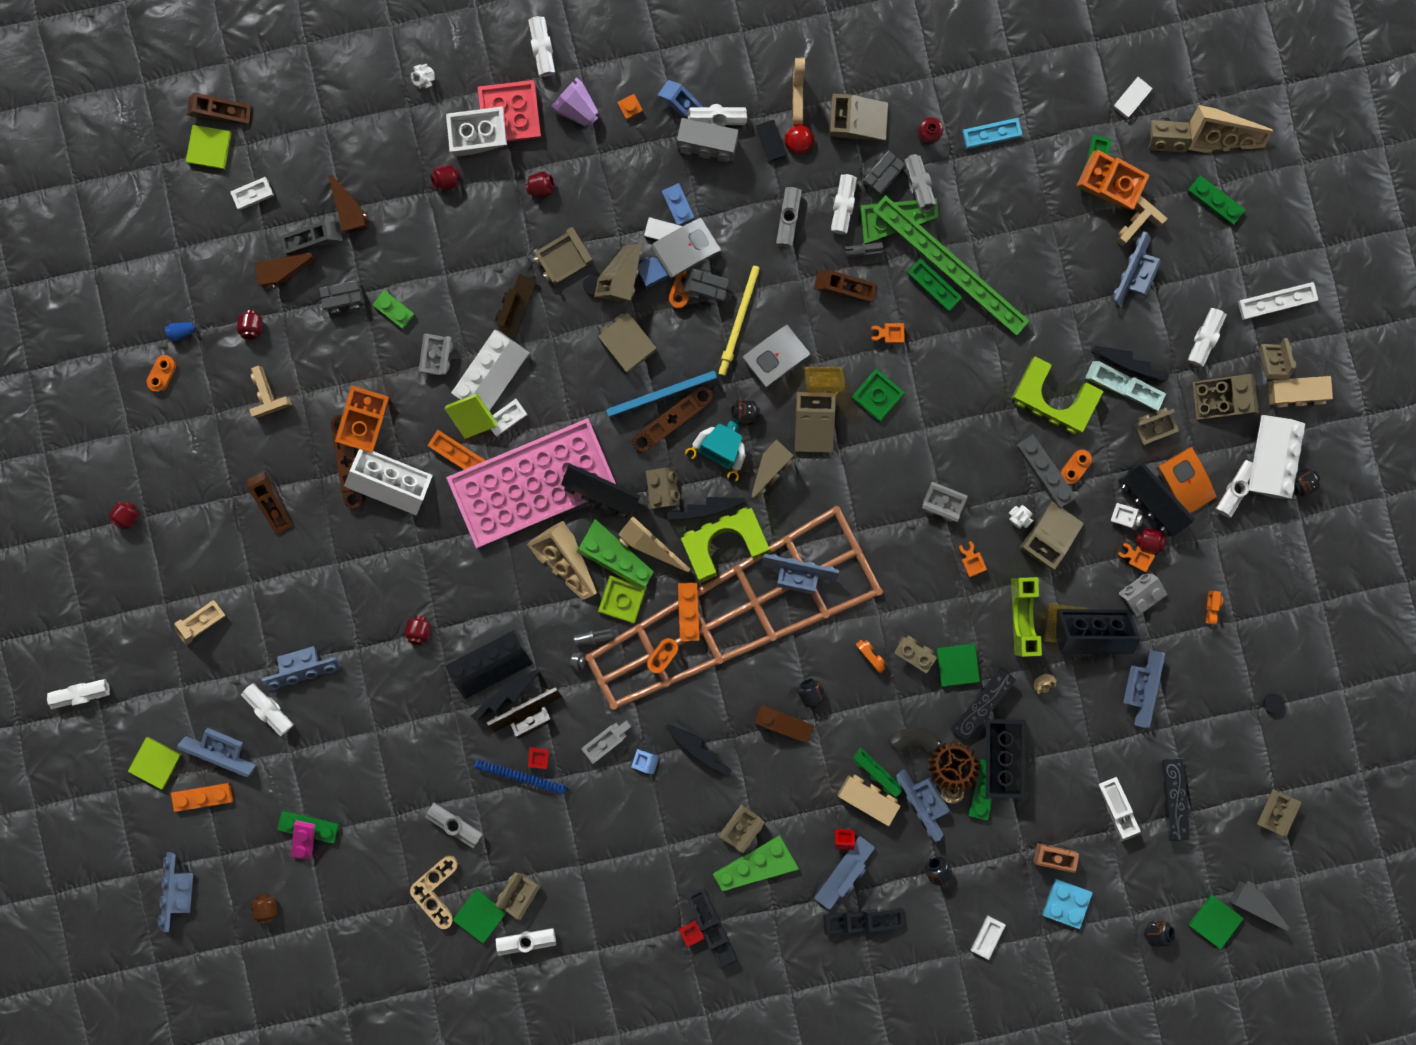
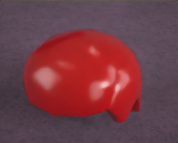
M795 125L789 128L784 135V144L792 153L804 154L810 151L814 145V135L808 127Z

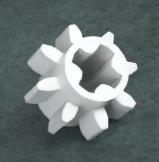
M427 64L414 66L415 71L411 73L412 82L419 89L432 86L431 81L435 80L432 68L427 67Z
M1023 505L1020 508L1015 506L1009 512L1012 516L1009 521L1019 529L1022 526L1028 527L1033 521L1030 519L1033 514Z

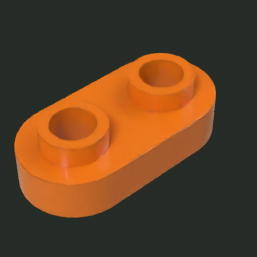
M687 271L676 276L669 295V302L676 309L685 307L689 300L688 293L682 291L684 284L681 283L682 279L686 277ZM677 296L682 297V301L676 302L675 298Z
M162 355L157 358L147 378V386L150 390L162 392L167 388L176 369V362L172 357ZM166 361L167 366L163 368L162 363ZM155 379L159 380L157 385H154Z
M1078 450L1064 465L1060 473L1068 484L1076 483L1092 462L1090 453L1086 450ZM1080 456H1084V457H1085V462H1084V463L1080 462V460H1079V457H1080ZM1069 471L1074 473L1073 478L1068 476Z
M666 638L662 640L649 657L647 666L651 672L661 673L676 655L678 644L674 639ZM667 644L672 645V650L669 652L665 650ZM655 660H660L661 665L659 667L654 666L653 662Z
M860 640L855 644L879 674L886 669L884 667L886 662L880 655L876 657L873 654L872 650L874 648L867 640L865 642Z

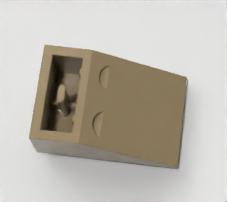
M832 94L829 137L886 141L888 103L855 95Z
M641 243L622 247L599 276L594 297L611 302L631 301L635 292L634 282L639 272L637 268L638 262L642 257Z
M1253 374L1193 382L1197 420L1259 413L1256 378Z
M796 393L795 452L833 453L836 393Z
M777 439L762 455L751 495L752 500L755 497L759 499L766 492L764 487L768 483L772 485L780 476L778 472L781 469L785 471L793 462L791 460L793 454Z
M1052 501L1019 548L1049 570H1055L1084 523L1063 508L1060 509Z

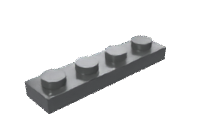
M1034 435L1017 444L1018 449L1060 509L1077 498Z

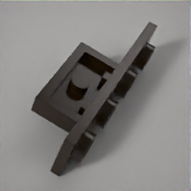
M521 274L518 275L514 288H510L508 293L505 292L502 299L504 305L502 310H498L495 317L496 324L499 327L498 331L515 341L537 280Z
M556 687L547 689L543 694L529 698L526 703L514 706L508 712L493 717L487 724L493 732L510 724L516 738L520 739L552 722L546 705L561 698L562 695Z

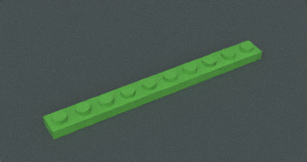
M886 195L872 210L1015 336L1029 322L1026 317Z

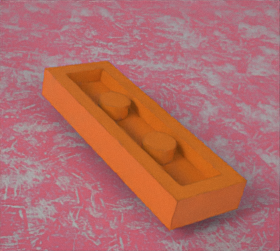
M439 430L436 431L427 445L464 470L486 461Z
M679 583L680 641H699L697 583Z
M230 783L171 793L174 812L233 802Z

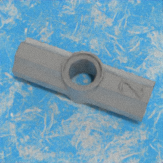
M916 154L910 155L904 161L909 176L910 191L912 194H915L919 210L929 212L936 208V201L931 190V178L929 173L925 171L921 156Z
M785 188L776 245L783 247L793 246L802 192L798 188ZM790 213L794 216V219L786 221L784 215Z
M435 802L425 815V818L444 829L447 834L455 836L472 848L476 846L483 833L464 822L461 817L453 815ZM450 821H456L458 823L457 830H452L450 828Z

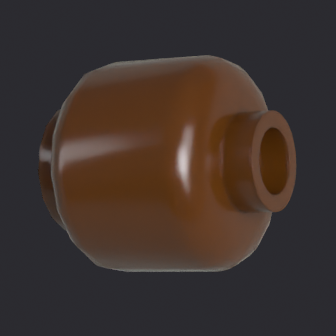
M268 893L257 895V899L251 902L252 918L257 920V923L273 921V918L277 916L276 899L269 897Z

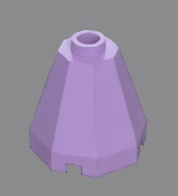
M578 78L565 89L550 107L555 113L584 127L587 124L591 126L598 118L596 116L598 110L585 86Z

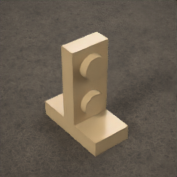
M1141 195L1135 206V209L1138 211L1130 219L1132 224L1129 227L1124 226L1118 233L1120 237L1116 242L1121 246L1131 238L1146 219L1151 221L1156 227H1160L1167 220V217Z
M256 366L251 368L253 372L251 379L259 389L257 396L259 401L264 403L249 409L252 417L259 418L292 406L290 398L286 396L274 400L262 367Z
M213 600L182 621L180 619L174 623L175 631L187 646L193 642L194 637L224 618L225 614Z

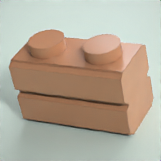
M1037 843L1033 862L1036 865L1075 873L1079 853L1073 850Z

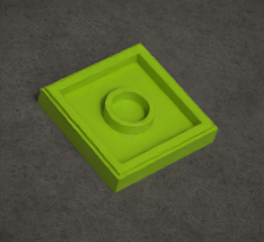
M192 125L186 163L225 170L231 132Z
M477 393L448 404L445 407V411L465 439L492 429L498 424Z
M610 575L598 612L635 624L647 587L643 590L629 581Z
M146 737L128 772L160 789H164L182 754Z

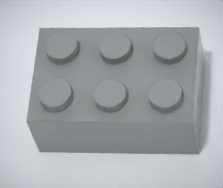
M682 118L677 137V150H681V153L687 155L696 153L699 154V157L706 159L715 157L720 162L728 163L734 159L738 130Z

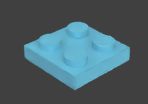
M1055 878L1042 915L1080 929L1093 892Z

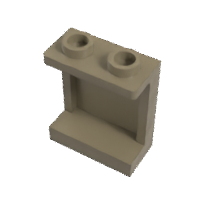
M573 227L566 230V234L541 249L533 250L535 253L533 259L538 267L543 266L546 271L543 273L548 283L552 281L554 286L593 263L590 254Z
M627 312L625 315L623 313L618 315L614 319L615 323L610 327L608 325L603 327L599 331L600 335H598V338L628 374L655 353L657 348Z

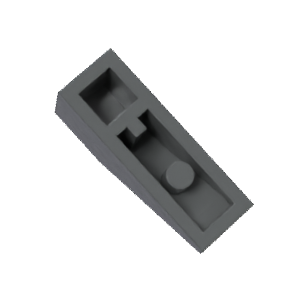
M324 220L281 235L284 254H291L341 242L342 236L339 222Z
M1248 880L1246 884L1239 881L1229 902L1288 931L1289 927L1263 892L1257 890L1258 885Z

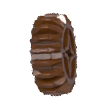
M954 741L950 742V746L944 742L943 748L937 746L936 751L931 753L933 758L928 760L932 764L928 766V770L933 771L929 774V777H936L933 783H941L939 789H943L944 786L947 787V793L950 792L951 788H953L954 793L958 792V788L965 792L966 787L970 789L972 783L977 781L976 776L980 775V772L977 770L980 768V764L976 763L979 758L976 756L972 757L975 751L971 750L968 752L969 746L966 745L962 748L961 742L957 746H955ZM954 754L960 755L964 759H957ZM946 755L947 764L939 769V760ZM951 764L958 767L957 770L951 769ZM965 766H969V775L962 779L961 770ZM945 775L952 776L954 781L947 779Z

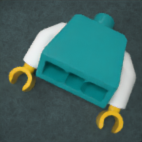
M730 421L727 427L718 424L716 427H710L701 431L692 443L693 447L688 448L685 451V455L690 450H693L694 456L691 459H695L698 453L729 470L732 467L733 469L728 472L727 478L729 479L731 473H735L737 476L734 482H736L739 478L737 472L741 470L745 459V448L741 442L742 435L737 433L739 425L734 421Z

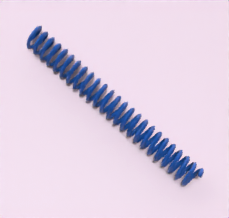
M479 758L474 765L476 770L480 769V771L483 770L484 772L487 770V773L498 774V776L502 774V778L505 776L506 779L508 777L512 779L513 777V781L516 780L518 782L520 780L521 783L524 781V784H531V786L535 784V787L538 786L539 789L542 787L543 790L546 788V791L550 788V792L552 790L554 793L557 791V794L561 791V795L564 794L567 785L564 787L563 784L560 787V783L556 787V781L553 786V781L549 783V780H547L545 783V778L541 783L542 778L540 777L538 780V776H536L534 780V775L530 779V774L526 779L527 773L523 776V771L520 776L519 771H517L515 776L516 770L512 773L511 768L508 773L507 767L504 772V766L500 772L501 765L497 769V764H495L493 769L494 763L491 764L489 769L490 762L486 766L485 760L482 766L483 760H481L478 765Z

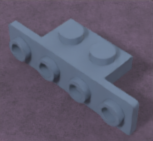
M1143 232L1142 236L1137 239L1136 250L1129 257V265L1127 270L1122 273L1121 284L1114 291L1113 301L1119 307L1122 306L1128 290L1147 295L1161 263L1159 258L1145 254L1151 240L1148 232Z
M764 554L761 564L764 567L780 570L777 587L813 595L816 591L818 578L836 582L839 575V570L831 566L823 567L812 562L805 563L793 558L778 557L775 554Z
M312 646L277 657L279 673L262 678L261 680L267 690H276L285 685L296 684L302 680L313 679L326 673H333L336 670H340L341 665L336 657L318 662L317 649Z
M1150 650L1146 669L1131 665L1123 703L1138 706L1134 722L1136 726L1150 728L1164 664L1165 653Z
M209 728L204 731L201 742L185 736L177 746V749L187 754H192L241 776L249 777L256 766L239 758L243 742Z
M903 769L896 775L897 782L905 790L909 803L915 807L918 818L925 824L928 835L935 842H938L944 834L935 819L947 814L950 809L930 777L914 785L907 771Z
M859 836L855 841L854 850H848L816 894L815 900L826 908L831 909L840 896L848 895L854 888L853 882L856 878L860 879L865 873L864 862L875 847Z
M167 852L166 857L163 859L165 876L162 877L161 886L164 889L163 896L160 897L162 912L158 917V926L163 932H169L171 913H190L193 873H174L176 855L172 852Z

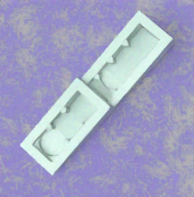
M1100 361L1092 362L1085 377L1086 380L1155 411H1159L1166 393L1135 377H1129Z

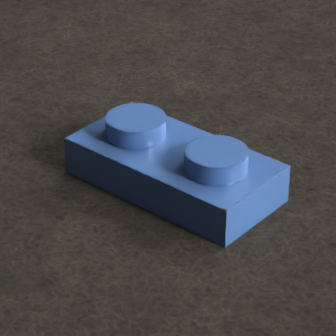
M679 183L662 190L676 225L680 226L695 219Z

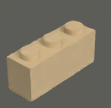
M1331 376L1281 379L1268 382L1269 404L1276 405V408L1288 407V404L1295 403V406H1307V402H1314V405L1326 404V401L1333 399Z
M848 775L837 794L838 797L889 826L900 808V805L897 803L898 799L889 794L887 797L880 793L881 789L872 784L870 787L863 784L865 780L857 775L853 777Z

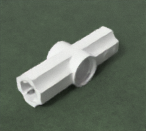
M540 16L532 17L528 21L532 36L531 45L534 57H536L539 77H549L555 74L546 20Z
M713 104L710 107L689 108L688 119L723 127L725 125H745L747 122L746 107H722L720 104Z
M845 174L840 177L831 225V232L836 234H847L850 214L852 215L854 207V192L857 177Z
M1211 308L1203 326L1196 333L1194 338L1195 344L1187 361L1195 366H1204L1211 349L1215 347L1219 339V331L1227 314L1219 309Z
M1245 460L1233 481L1227 485V491L1215 509L1218 513L1228 518L1232 517L1242 498L1249 492L1248 488L1253 462ZM1236 484L1241 487L1240 494L1235 492L1234 487Z
M106 679L87 684L72 685L67 689L47 693V702L51 709L71 704L72 706L90 702L89 700L110 695V687Z
M252 683L241 694L255 709V714L262 721L267 722L279 736L284 735L294 725L280 711V706L272 698L267 697L255 683Z
M554 928L534 932L525 931L522 934L496 938L498 956L556 946ZM524 937L529 938L531 945L524 946L521 939Z

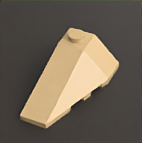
M1198 105L1190 121L1191 141L1188 150L1211 153L1212 150L1219 149L1229 151L1230 148L1240 147L1241 149L1263 148L1269 141L1273 130L1216 108Z
M634 517L629 520L618 534L621 536L619 541L627 548L631 546L686 572L691 570Z
M564 521L550 527L527 544L542 564L546 562L553 569L552 573L556 576L559 574L565 580L566 585L582 600L597 593L584 559L577 552L579 547L575 537Z

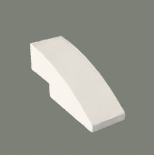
M1117 777L1098 784L1121 842L1139 835L1141 831Z

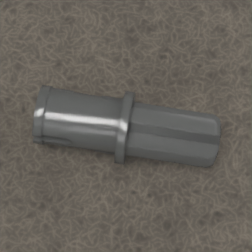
M862 243V245L845 246L846 259L860 256L865 258V256L883 254L884 252L882 243Z
M611 629L596 632L591 630L586 634L574 635L576 647L588 644L596 645L598 642L613 639Z

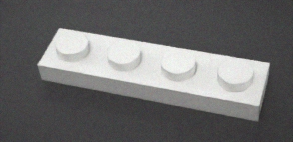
M1314 282L1240 300L1238 305L1242 320L1316 302L1318 301Z

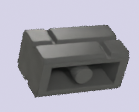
M887 151L885 154L881 153L875 160L877 164L873 168L869 167L862 175L864 177L862 183L878 197L883 194L905 167V164L890 151Z
M689 269L686 273L682 291L688 293L689 298L699 299L701 297L705 299L706 303L716 305L717 302L724 300L729 280L697 269Z
M358 280L319 288L323 309L326 312H330V314L341 313V309L346 308L350 311L360 309V305H364L361 284Z

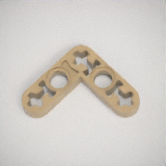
M795 58L793 125L803 124L805 58Z
M454 856L444 857L418 879L410 889L411 896L441 929L449 928L453 923L454 917L433 890L457 869L458 861ZM445 860L448 862L452 861L453 869L447 868L442 873V871L437 868L439 866L440 869H442L446 865ZM432 872H436L439 875V881L436 883L429 880V874ZM415 886H422L424 888L422 891L423 894L426 896L429 893L431 896L427 897L424 900V902H422L421 899H423L424 896L421 893H415V891L417 890ZM435 900L437 908L435 910L428 909L427 901ZM442 908L443 911H441L440 914L443 917H449V919L447 920L448 924L445 922L442 924L440 922V920L442 919L441 916L438 914L435 917L433 914L437 913L438 910Z

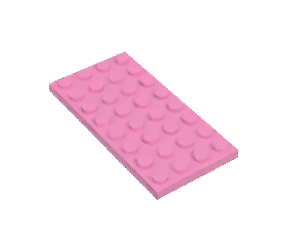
M589 418L446 477L476 548L588 502L582 499V494L575 492L573 495L563 490L564 486L561 483L569 463L615 483Z

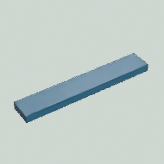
M711 371L608 408L606 411L609 418L715 381L717 376L715 371Z

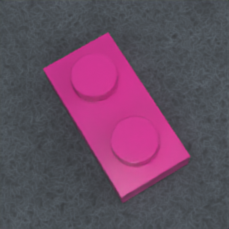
M296 820L293 829L291 857L305 860L311 859L315 824Z

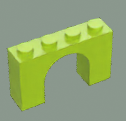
M1036 356L1033 357L1011 398L1015 401L1014 404L1021 408L1027 407L1031 409V413L1038 417L1043 415L1049 418L1048 421L1056 426H1059V424L1065 426V430L1071 434L1082 433L1103 391L1085 383L1068 409L1057 410L1051 408L1044 401L1041 389L1052 365Z
M742 508L736 512V515L721 517L719 522L715 524L707 523L701 527V530L696 532L691 530L686 532L684 537L681 538L700 583L718 576L709 556V546L711 541L721 533L732 532L739 535L745 541L753 560L770 553L769 546L752 508Z
M1038 577L1011 578L1014 655L1022 657L1042 656L1041 636L1036 635L1033 621L1034 598L1039 597Z

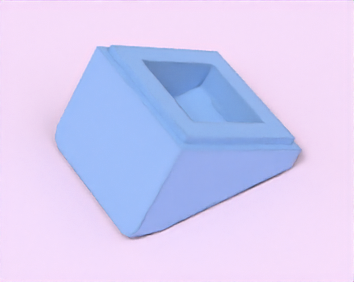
M637 749L632 768L647 774H654L659 756Z

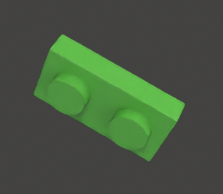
M385 290L372 304L402 329L405 328L415 315Z

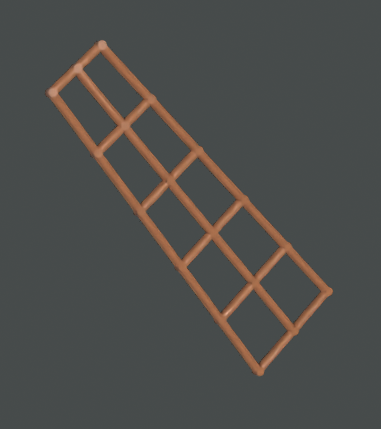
M835 506L771 544L769 546V554L786 545L792 558L803 562L793 540L831 517L836 516L852 550L820 566L835 567L856 556L873 588L872 591L827 609L816 588L815 594L811 595L820 613L774 632L761 604L790 589L777 587L757 598L743 570L763 559V556L755 560L749 557L697 589L699 597L734 575H737L750 602L707 624L698 610L699 636L703 634L714 659L669 678L664 670L658 673L661 679L660 682L615 701L607 683L647 663L655 650L644 629L679 609V600L586 655L585 659L610 708L613 710L881 595L883 591L840 507ZM754 608L767 636L721 655L710 630ZM638 634L648 654L603 676L595 658ZM680 637L675 639L678 647L688 642L680 641ZM667 644L665 650L671 651L672 645ZM655 660L653 664L655 667H659L661 662L660 660Z

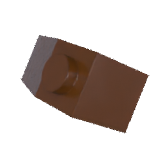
M193 93L188 99L187 116L205 120L249 124L251 105Z
M330 175L329 180L342 231L347 235L368 229L367 223L370 220L367 211L364 212L333 175Z
M312 253L255 262L258 285L265 288V290L276 289V286L284 284L316 260V256Z
M833 270L817 271L814 290L831 295L873 302L876 283Z
M263 471L247 479L248 490L275 534L292 527L293 523L267 473Z
M760 704L754 719L755 724L808 743L814 725L763 704Z

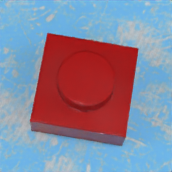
M530 747L528 767L547 769L550 749Z
M835 829V849L854 850L855 830Z
M696 920L679 928L687 947L705 939Z

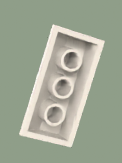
M494 330L451 393L460 400L477 393L490 411L530 352L500 331Z
M1261 415L1248 491L1273 498L1292 499L1305 423L1292 419Z
M359 449L344 487L417 515L433 475L374 451L371 453Z

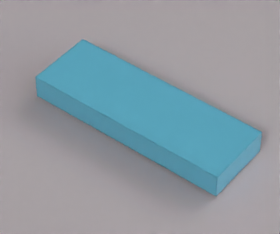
M1019 118L964 129L962 131L966 150L1022 138L1023 136Z

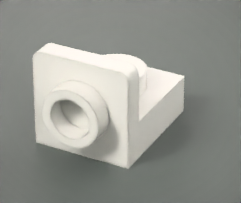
M1117 503L1111 522L1137 530L1143 522L1142 512L1139 509Z

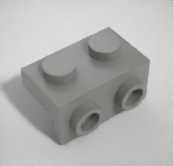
M431 334L423 335L418 372L440 376L446 375L450 368L448 357L453 347L451 337Z
M931 482L923 500L922 508L930 514L936 513L941 515L947 521L958 522L960 513L967 500V495Z
M1150 571L1141 575L1140 578L1119 592L1120 597L1126 601L1136 617L1168 595L1159 578Z

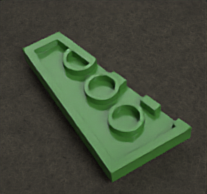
M934 198L936 208L929 212L920 211L916 200L894 202L919 225L938 218L937 198ZM877 204L860 206L864 244L897 233L872 211Z
M596 519L593 521L577 552L644 590L653 571Z
M778 835L714 872L713 876L721 890L725 891L799 870L781 836Z

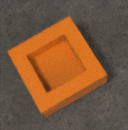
M635 94L617 102L626 121L643 112Z

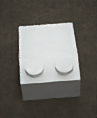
M503 107L446 114L449 149L455 157L477 154L507 145Z

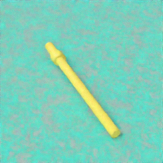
M758 266L752 267L726 351H723L721 357L722 363L718 374L726 376L729 363L732 362L734 357L733 351L760 270Z

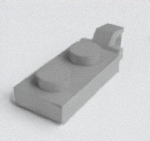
M626 720L620 726L617 723L610 725L582 747L581 750L592 764L623 741L626 737L624 732L631 727L630 723Z

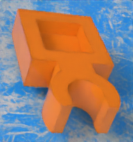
M885 323L884 329L879 326L871 327V330H876L879 333L877 337H871L872 341L884 338L885 343H904V323Z
M969 541V550L965 551L963 546L960 545L959 551L966 557L961 559L968 577L987 570L980 552L974 554V544Z
M1124 543L1123 546L1128 548V553L1122 554L1119 552L1118 555L1122 558H1131L1130 565L1147 572L1155 555L1142 552L1139 547L1134 551L1129 544Z
M1208 591L1206 610H1208L1206 615L1207 624H1217V611H1219L1223 604L1221 592Z

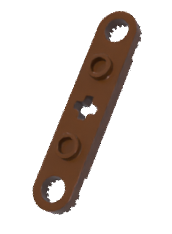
M707 387L697 388L634 436L632 440L634 449L638 452L648 451L709 405L713 397L711 390ZM701 391H705L709 395L705 402L699 401L697 398L698 393ZM669 415H676L678 417L676 418V424H669L667 422ZM640 437L647 439L648 443L644 448H640L636 444L637 439Z
M336 415L332 418L330 426L343 501L346 507L358 509L363 504V494L344 487L356 458L355 447L335 442L338 431L336 422L342 417V415ZM345 457L352 460V463H349V467L342 464V461H345ZM352 494L358 496L359 501L355 505H351L348 501L349 496Z

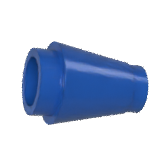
M192 321L170 323L169 326H165L169 341L174 340L176 342L191 333H195Z

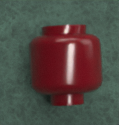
M934 117L924 119L918 128L919 139L928 145L937 143L943 134L941 121Z
M445 164L434 168L433 174H430L434 188H438V190L443 192L457 187L460 174L457 168L454 169L452 165Z
M543 171L530 175L525 186L529 195L532 194L535 199H540L553 193L555 182L551 174Z
M247 310L245 313L240 314L237 319V333L243 339L255 340L262 334V317L253 310Z
M127 500L125 503L117 502L109 513L110 522L122 530L130 528L138 517V512L135 511L136 506Z
M1146 528L1142 534L1138 533L1136 545H1140L1139 548L1142 552L1158 555L1160 551L1163 552L1166 537L1163 536L1162 531Z
M417 615L415 618L409 619L404 633L408 643L423 645L424 642H427L430 636L431 624L423 616Z

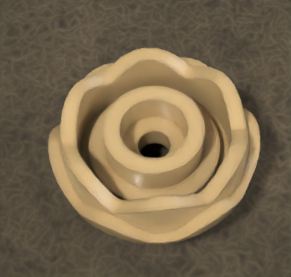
M1043 674L1035 679L1034 690L1038 694L1041 692L1047 693L1050 688L1056 687L1057 680L1050 674Z
M945 786L940 790L942 798L948 803L960 802L964 797V792L959 788L957 793H951V790L947 793V787Z

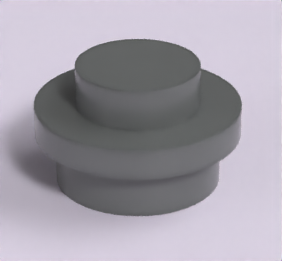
M573 653L570 660V668H573L575 671L584 668L586 659L583 657V653Z

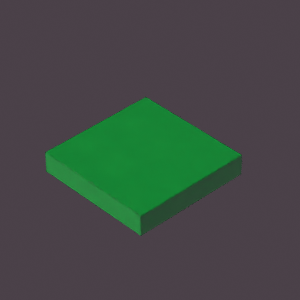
M876 368L851 398L876 420L881 422L905 392Z
M975 644L936 648L941 687L980 682Z
M476 888L453 921L481 943H484L507 911L496 907V902Z
M1210 894L1188 925L1221 949L1244 918Z

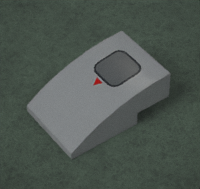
M701 218L675 230L651 245L671 278L696 267L699 263L713 257L721 250Z
M785 325L745 354L742 359L762 385L767 388L807 358L810 353L790 327Z

